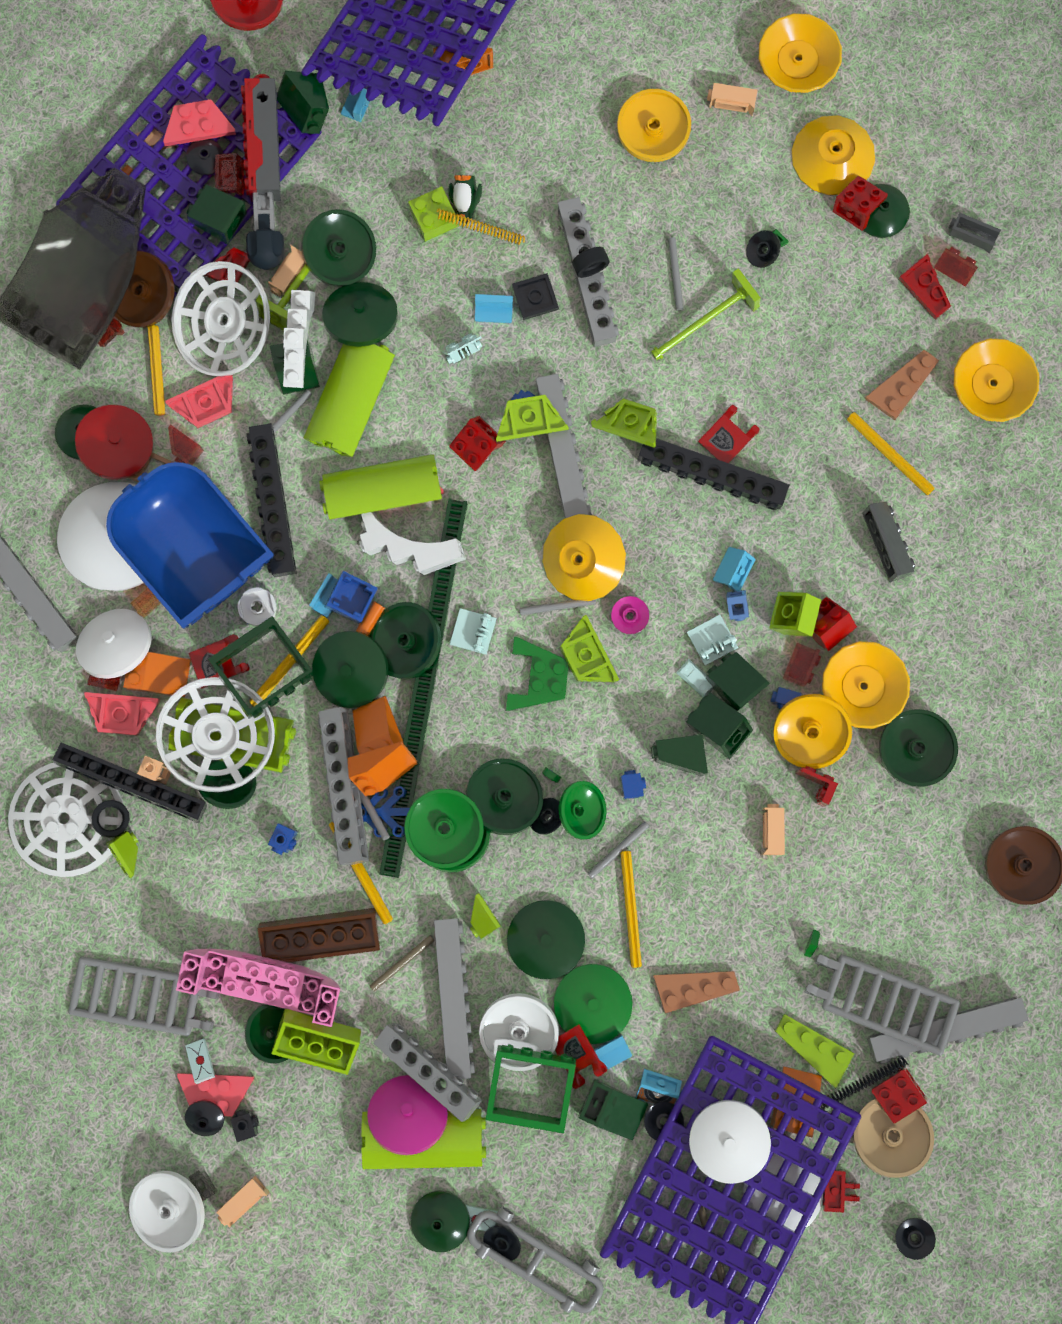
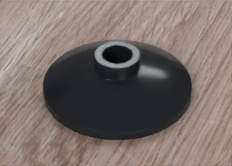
M206 139L192 142L187 149L186 159L189 167L194 172L201 175H210L221 168L224 161V153L216 141ZM207 152L208 155L204 157L201 153Z
M763 230L751 237L747 245L746 255L753 266L765 268L776 261L781 248L778 236L771 231Z
M543 799L541 812L530 826L533 831L541 835H547L560 827L562 824L559 815L560 802L557 799Z
M197 1101L187 1108L185 1123L197 1135L212 1136L222 1129L224 1114L219 1106L210 1101Z
M666 1101L657 1102L645 1114V1129L649 1136L656 1141L664 1127L660 1123V1119L662 1117L668 1119L674 1107L673 1103ZM680 1111L676 1122L684 1125L683 1114Z
M910 1218L903 1221L897 1228L895 1242L897 1248L905 1257L919 1260L927 1257L933 1251L936 1237L933 1228L926 1221L919 1218ZM912 1234L917 1235V1239L915 1241H911Z
M490 1227L483 1236L484 1243L511 1261L515 1260L521 1252V1244L518 1237L505 1227Z

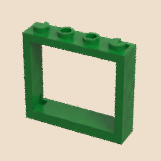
M508 1044V1046L498 1045L485 1120L564 1134L576 1058L567 1056V1054H561V1056L554 1055L551 1051L546 1050L537 1052L529 1047L519 1049L514 1048L511 1044ZM502 1058L569 1069L560 1118L494 1107Z

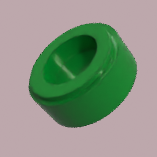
M547 767L542 772L544 776L555 783H559L562 778Z

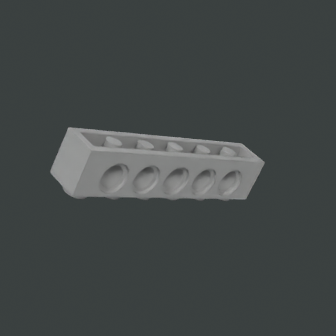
M391 1023L386 1025L373 1044L461 1122L469 1119L482 1101L478 1097L479 1094L474 1089L464 1085L462 1078L448 1071V1066L443 1062H438L431 1051L423 1049L416 1038L407 1035L404 1032L405 1029L400 1024ZM397 1040H400L402 1043L401 1049L397 1047ZM412 1052L416 1054V1062L411 1058ZM427 1065L431 1068V1075L426 1072ZM441 1078L446 1081V1088L442 1087ZM456 1091L461 1094V1101L456 1099Z

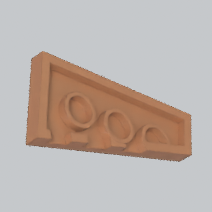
M923 350L864 399L893 420H896L939 360Z
M734 971L653 975L664 1013L740 991Z

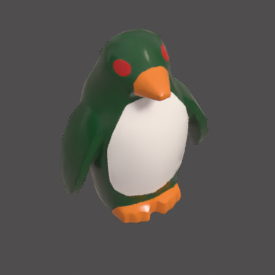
M455 175V185L453 186L450 183L448 188L450 200L455 205L459 216L462 215V217L465 216L471 219L482 197V184L479 183L478 187L476 186L475 176Z

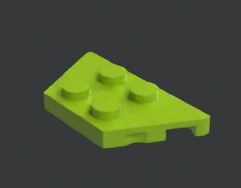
M546 395L509 400L505 407L496 442L569 430V428Z
M623 398L614 407L606 410L603 417L597 421L595 419L591 421L593 428L654 448L656 446L657 411L655 408Z
M584 615L559 647L576 681H619L587 615Z

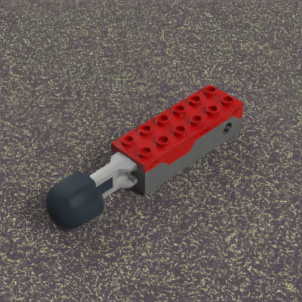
M258 74L254 78H244L245 85H241V95L243 98L242 115L244 120V169L246 177H248L245 178L246 195L250 196L251 202H253L254 231H250L246 235V252L248 259L254 266L269 270L279 265L284 256V236L280 231H275L274 202L281 201L277 92L275 78H270L267 74Z

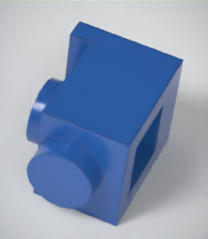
M778 687L776 691L772 692L770 702H773V704L777 705L778 709H781L790 700L801 696L802 693Z

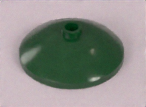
M876 184L874 186L887 193L888 196L870 214L867 227L863 231L873 237L887 238L898 234L905 227L909 219L910 207L907 198L900 190L891 185ZM882 204L887 205V208H883Z
M73 406L66 410L56 423L55 439L57 445L62 452L73 459L80 460L75 446L77 427L85 415L96 409L94 406Z
M211 760L208 770L227 769L224 761ZM243 765L238 769L243 779L253 772L250 766ZM231 774L222 776L206 775L202 785L220 787L236 782ZM256 776L243 786L222 792L199 790V792L209 804L223 809L237 808L246 804L254 795Z
M268 1004L262 1005L252 1012L246 1022L245 1041L247 1047L262 1062L276 1064L288 1060V1058L271 1054L285 1010L284 1008ZM267 1031L271 1033L270 1038H268L266 1035Z
M442 1190L432 1191L421 1197L415 1204L411 1214V1228L417 1241L426 1249L433 1252H448L461 1245L468 1235L470 1227L469 1211L464 1202L455 1194ZM435 1222H439L441 1227L437 1228Z

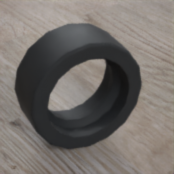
M601 246L583 251L572 261L576 274L580 278L592 276L605 269L610 263L604 247Z
M104 801L98 804L93 811L91 817L92 826L101 836L108 838L116 837L122 834L128 827L130 821L129 811L119 801ZM109 807L119 810L122 814L121 825L115 830H106L101 827L99 815L102 810Z

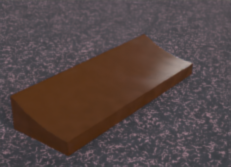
M375 908L261 922L257 928L262 957L284 962L380 950Z

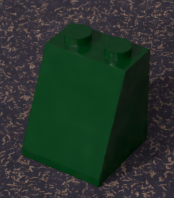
M285 71L277 92V101L302 133L320 134L329 111L323 82H318L317 73L303 76L301 72Z
M206 184L204 189L201 188L199 190L195 204H191L187 210L188 221L228 245L247 214L245 203Z
M308 339L305 355L304 388L283 387L284 343L270 346L274 368L283 395L320 387L313 351Z
M729 652L721 659L723 663L718 667L716 665L712 666L707 671L708 676L706 677V680L712 685L723 701L736 711L740 710L770 684L737 652L733 655Z
M711 692L701 699L697 709L689 714L686 721L694 732L698 735L702 734L704 740L729 760L753 731L744 715Z
M702 734L656 740L653 746L650 747L652 759L655 758L656 763L698 776L708 774Z

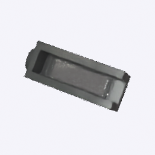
M960 212L957 219L952 218L948 227L952 229L949 236L980 247L989 254L1001 229Z

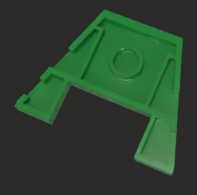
M514 637L512 654L531 656L532 663L528 695L508 693L506 711L565 700L569 668L566 659L521 638Z

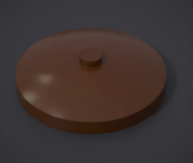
M131 251L123 254L112 264L106 276L105 298L112 314L125 325L145 328L157 324L169 312L174 299V281L168 266L158 256L149 252Z
M1020 826L1005 830L992 841L986 854L985 870L989 883L1002 898L1020 905L1041 903L1053 896L1062 884V850L1055 839L1041 829Z

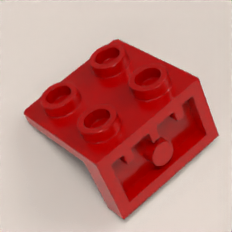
M857 176L836 197L833 212L863 231L867 227L870 214L887 198L888 194L862 177Z
M477 416L467 422L449 447L468 466L477 471L495 449L502 447L506 441L496 442L498 433L480 416Z
M809 766L799 768L795 774L823 786L816 793L815 798L818 799L816 804L822 807L829 805L838 783L834 782L835 778L826 774L823 776L816 774L817 770Z
M903 1066L902 1070L899 1068L896 1074L872 1088V1093L893 1123H897L927 1104V1097L908 1069Z

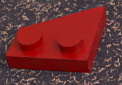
M233 247L226 255L219 257L215 262H231L246 269L250 260L246 252ZM228 268L216 269L206 273L204 276L215 281L228 280ZM235 270V282H239L243 275L242 272Z

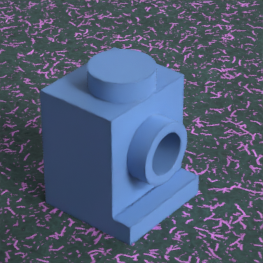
M746 590L727 592L730 620L742 621L749 617ZM735 604H742V606L736 607Z

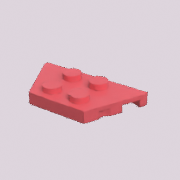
M210 99L175 105L163 142L164 146L236 135L235 128Z
M233 375L215 377L165 402L167 406L196 428H200L232 413Z
M84 693L90 706L91 715L94 717L95 726L100 733L138 736L160 702L159 698Z
M177 1073L189 1106L197 1101H210L220 1107L224 1116L231 1117L234 1116L254 1080V1076L215 1074L214 1078L196 1084L192 1073Z

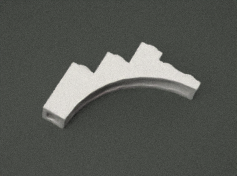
M291 290V309H288L287 328H284L283 387L304 388L308 330L312 314L315 312L316 293L312 291Z
M375 512L361 514L363 519L361 526L366 533L360 534L361 541L359 543L362 551L369 555L387 550L388 560L396 565L415 559L413 561L414 568L423 575L466 560L461 542L456 538L436 543L411 541L391 532L379 520Z

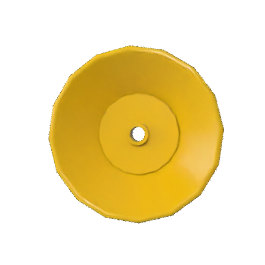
M793 13L778 18L765 30L759 42L758 59L764 74L776 86L789 92L808 93L823 88L835 77L842 63V46L837 33L824 20L811 14Z
M839 115L822 116L807 123L796 135L792 147L793 167L800 180L812 190L826 195H839L857 176L865 180L870 177L875 163L874 144L867 131L854 120ZM833 148H837L839 151L835 152Z
M989 338L972 344L961 354L954 368V388L959 401L971 414L986 421L1005 422L1020 417L1033 405L1039 392V372L1034 359L1022 346L1007 339ZM990 382H995L996 386H992Z
M577 514L563 519L551 529L543 546L542 562L548 580L558 592L572 600L592 601L605 597L618 585L625 571L626 552L620 535L610 523L595 515ZM578 556L582 557V562L577 560Z
M858 641L842 647L830 658L823 672L822 692L823 695L834 699L842 705L848 713L853 727L874 729L889 724L903 711L909 698L910 678L904 662L893 650L877 642ZM861 683L866 684V690L861 689Z

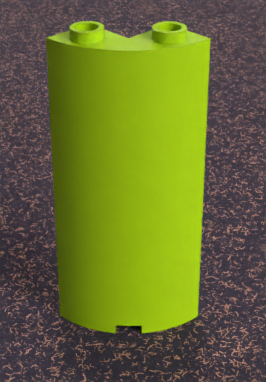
M372 344L362 347L342 345L303 437L305 440L315 446L329 448L341 456L353 457L395 357L394 354L389 352L388 347L381 344L379 346Z
M434 454L323 474V480L319 481L321 492H324L326 502L322 503L325 515L328 514L329 520L442 499Z
M180 699L176 706L175 719H179L183 711L194 703L193 700ZM216 704L204 705L208 714L220 713L222 708L221 705ZM230 707L227 716L234 720L235 723L244 719V716L238 710ZM198 710L192 711L184 722L194 726L201 718ZM264 716L254 722L257 732L256 745L267 747L269 732ZM272 716L275 728L274 745L269 760L263 769L282 773L284 765L288 766L290 755L288 751L291 739L294 740L296 728H293L294 720ZM249 725L239 730L240 741L250 743L251 732ZM175 727L169 733L168 750L176 751L174 742ZM183 730L180 732L182 748L193 744L192 734ZM212 732L210 738L213 741H218L221 739V734L219 732ZM236 748L230 757L237 764L247 751ZM197 751L190 753L191 755L203 757ZM253 752L250 759L244 765L257 768L264 755Z
M475 1109L469 1119L461 1122L447 1110L448 1120L446 1128L440 1139L432 1147L414 1155H399L387 1151L376 1142L369 1128L368 1111L362 1112V1169L482 1167V1158H486V1146H482V1130L486 1129V1117H482L481 1109Z

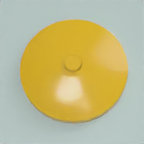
M646 89L632 95L623 104L618 115L617 132L623 147L631 155L647 162H661L676 156L685 147L691 132V117L686 105L675 94L662 89Z
M806 694L790 700L781 708L774 722V741L780 754L793 765L804 768L809 766L813 769L824 768L838 761L848 750L852 739V725L848 713L837 701L825 695Z

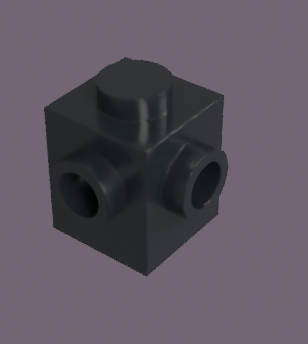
M246 1109L237 1111L235 1116L230 1119L236 1142L255 1137L259 1134L257 1129L259 1120L256 1114L253 1115V1111L247 1112Z

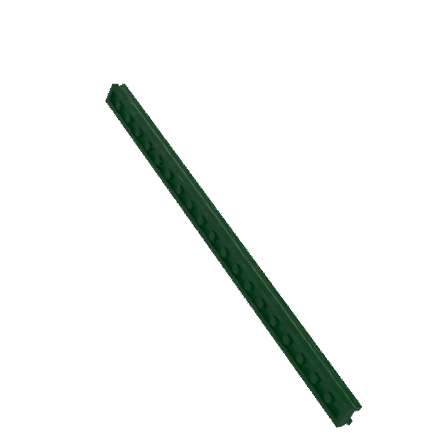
M451 498L448 499L441 542L455 538L461 542L468 505L467 501L462 502L452 500ZM457 563L435 571L428 610L435 616L439 624L441 645L433 664L424 673L415 678L404 745L417 760V765L396 780L395 787H404L406 789V796L400 798L392 808H411L413 805ZM402 789L398 790V796L402 794ZM391 816L400 826L405 828L406 816ZM388 825L387 832L390 837L385 840L379 875L399 878L406 837L405 835L403 837L394 836L392 829ZM398 828L397 834L400 835L402 830Z

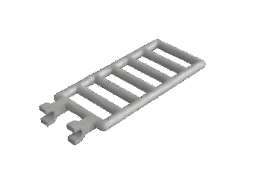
M819 954L815 964L834 970L829 987L825 991L808 984L805 993L823 999L822 1008L824 1010L933 1054L943 1055L960 1005L958 999L846 955H840L836 962ZM845 964L855 967L856 971L842 1008L832 1005L831 1002ZM865 971L875 975L862 1015L859 1016L850 1012ZM882 979H886L894 984L881 1022L877 1023L870 1020L869 1016ZM901 986L913 991L900 1029L897 1031L887 1026ZM921 993L932 999L917 1039L907 1035V1031ZM942 1001L951 1006L938 1045L935 1046L927 1043L926 1039L938 1003Z
M82 956L79 958L68 1013L78 1017L189 1036L192 1027L207 1031L213 1030L214 1022L194 1019L198 996L217 999L220 993L200 989L196 995L190 994L184 1027L173 1026L179 991H176L179 978L178 973ZM86 965L97 967L88 1010L77 1008ZM104 969L116 970L108 1012H96ZM124 972L135 974L126 1017L115 1015ZM143 975L154 977L146 1020L134 1019ZM162 979L173 981L165 1024L153 1022Z

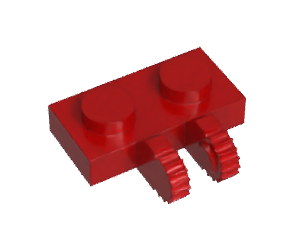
M835 1170L824 1190L823 1211L844 1213L845 1201L859 1202L860 1196L855 1194L845 1195V1188L859 1189L860 1183L845 1182L846 1171Z

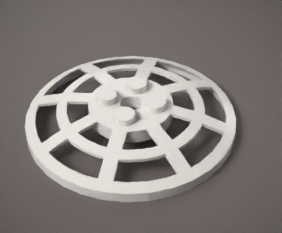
M218 261L208 263L192 272L180 287L172 310V332L178 350L185 361L199 372L221 377L236 374L247 368L257 358L267 339L270 324L267 296L258 279L244 267L231 262ZM228 268V280L217 281L209 285L203 275L213 270ZM235 270L244 273L255 283L256 287L251 293L245 286L235 282ZM197 281L203 288V291L197 298L193 310L183 308L188 292ZM228 286L227 297L218 298L214 290ZM235 288L247 296L241 304L234 299ZM259 295H261L264 306V324L259 323L258 308L255 302ZM208 296L211 303L207 307L206 312H202L200 307ZM250 305L253 309L254 322L246 321L245 310ZM181 315L192 317V331L195 340L186 346L182 335ZM226 315L227 318H228V321H227V323L224 325V324H223V317ZM198 318L204 320L206 333L200 335ZM244 329H252L249 339L243 344L240 336ZM257 331H261L262 336L259 344L249 358L246 350L254 341ZM211 338L219 342L217 352L212 351L206 346L205 342ZM234 342L238 350L231 354H224L226 343ZM200 347L207 355L214 358L211 369L200 364L190 352ZM241 357L243 364L238 368L218 371L222 360Z
M210 677L188 683L169 698L158 718L156 742L164 765L175 778L185 785L198 790L222 792L243 786L261 772L272 753L275 728L268 707L263 709L264 712L260 716L248 719L238 703L233 701V697L228 690L225 698L208 697L201 699L196 690L197 688L209 685L224 686L219 677ZM229 679L235 689L251 697L257 704L263 701L254 690L245 684ZM189 692L194 703L183 711L178 720L167 716L175 702ZM211 703L223 704L220 713L210 714L207 713L204 705ZM230 706L238 710L244 716V719L235 723L234 720L227 716ZM197 709L201 718L193 726L185 723L184 721L188 715ZM264 716L269 732L267 747L256 745L257 732L254 722ZM164 723L175 727L174 742L176 751L165 754L162 742ZM248 725L251 732L250 743L239 740V730ZM181 730L192 734L193 744L182 748L180 741ZM212 732H219L221 739L213 741L210 738V734ZM235 749L246 750L245 756L237 764H234L230 755ZM197 751L204 757L201 767L191 762L186 755ZM253 752L263 754L264 757L257 768L243 779L238 769L247 763ZM181 758L188 767L198 772L195 783L180 775L173 768L170 761ZM223 759L227 766V769L208 770L211 760ZM231 774L236 782L220 787L202 785L206 775L222 776Z
M50 763L30 774L15 792L8 814L10 837L21 858L36 870L52 876L74 877L96 869L112 855L109 848L101 854L94 847L101 837L100 834L96 832L90 841L83 835L88 823L92 824V816H89L85 805L93 798L97 806L103 801L99 794L109 786L100 783L93 788L84 781L73 778L74 772L66 769L64 778L53 779L41 785L36 776L49 769L61 767L55 763ZM30 782L36 791L28 800L25 812H14L19 795ZM63 784L62 795L52 798L46 791L49 787ZM71 785L80 786L87 790L88 793L80 799L71 796ZM109 787L115 801H119L124 805L119 790ZM40 795L46 804L41 813L31 812L32 806ZM104 809L99 815V823L103 828L105 825H117L118 828L122 823V814L118 810V817H106ZM63 813L69 815V821L66 824L60 821V816ZM13 819L24 820L25 832L31 842L24 850L20 847L15 836ZM30 820L41 822L43 831L36 838L32 833ZM48 837L58 841L57 853L46 849L41 843ZM77 839L83 846L77 851L65 853L66 842ZM37 849L46 856L56 858L57 870L45 868L28 856ZM86 852H89L95 858L94 862L83 868L65 871V859L75 858Z

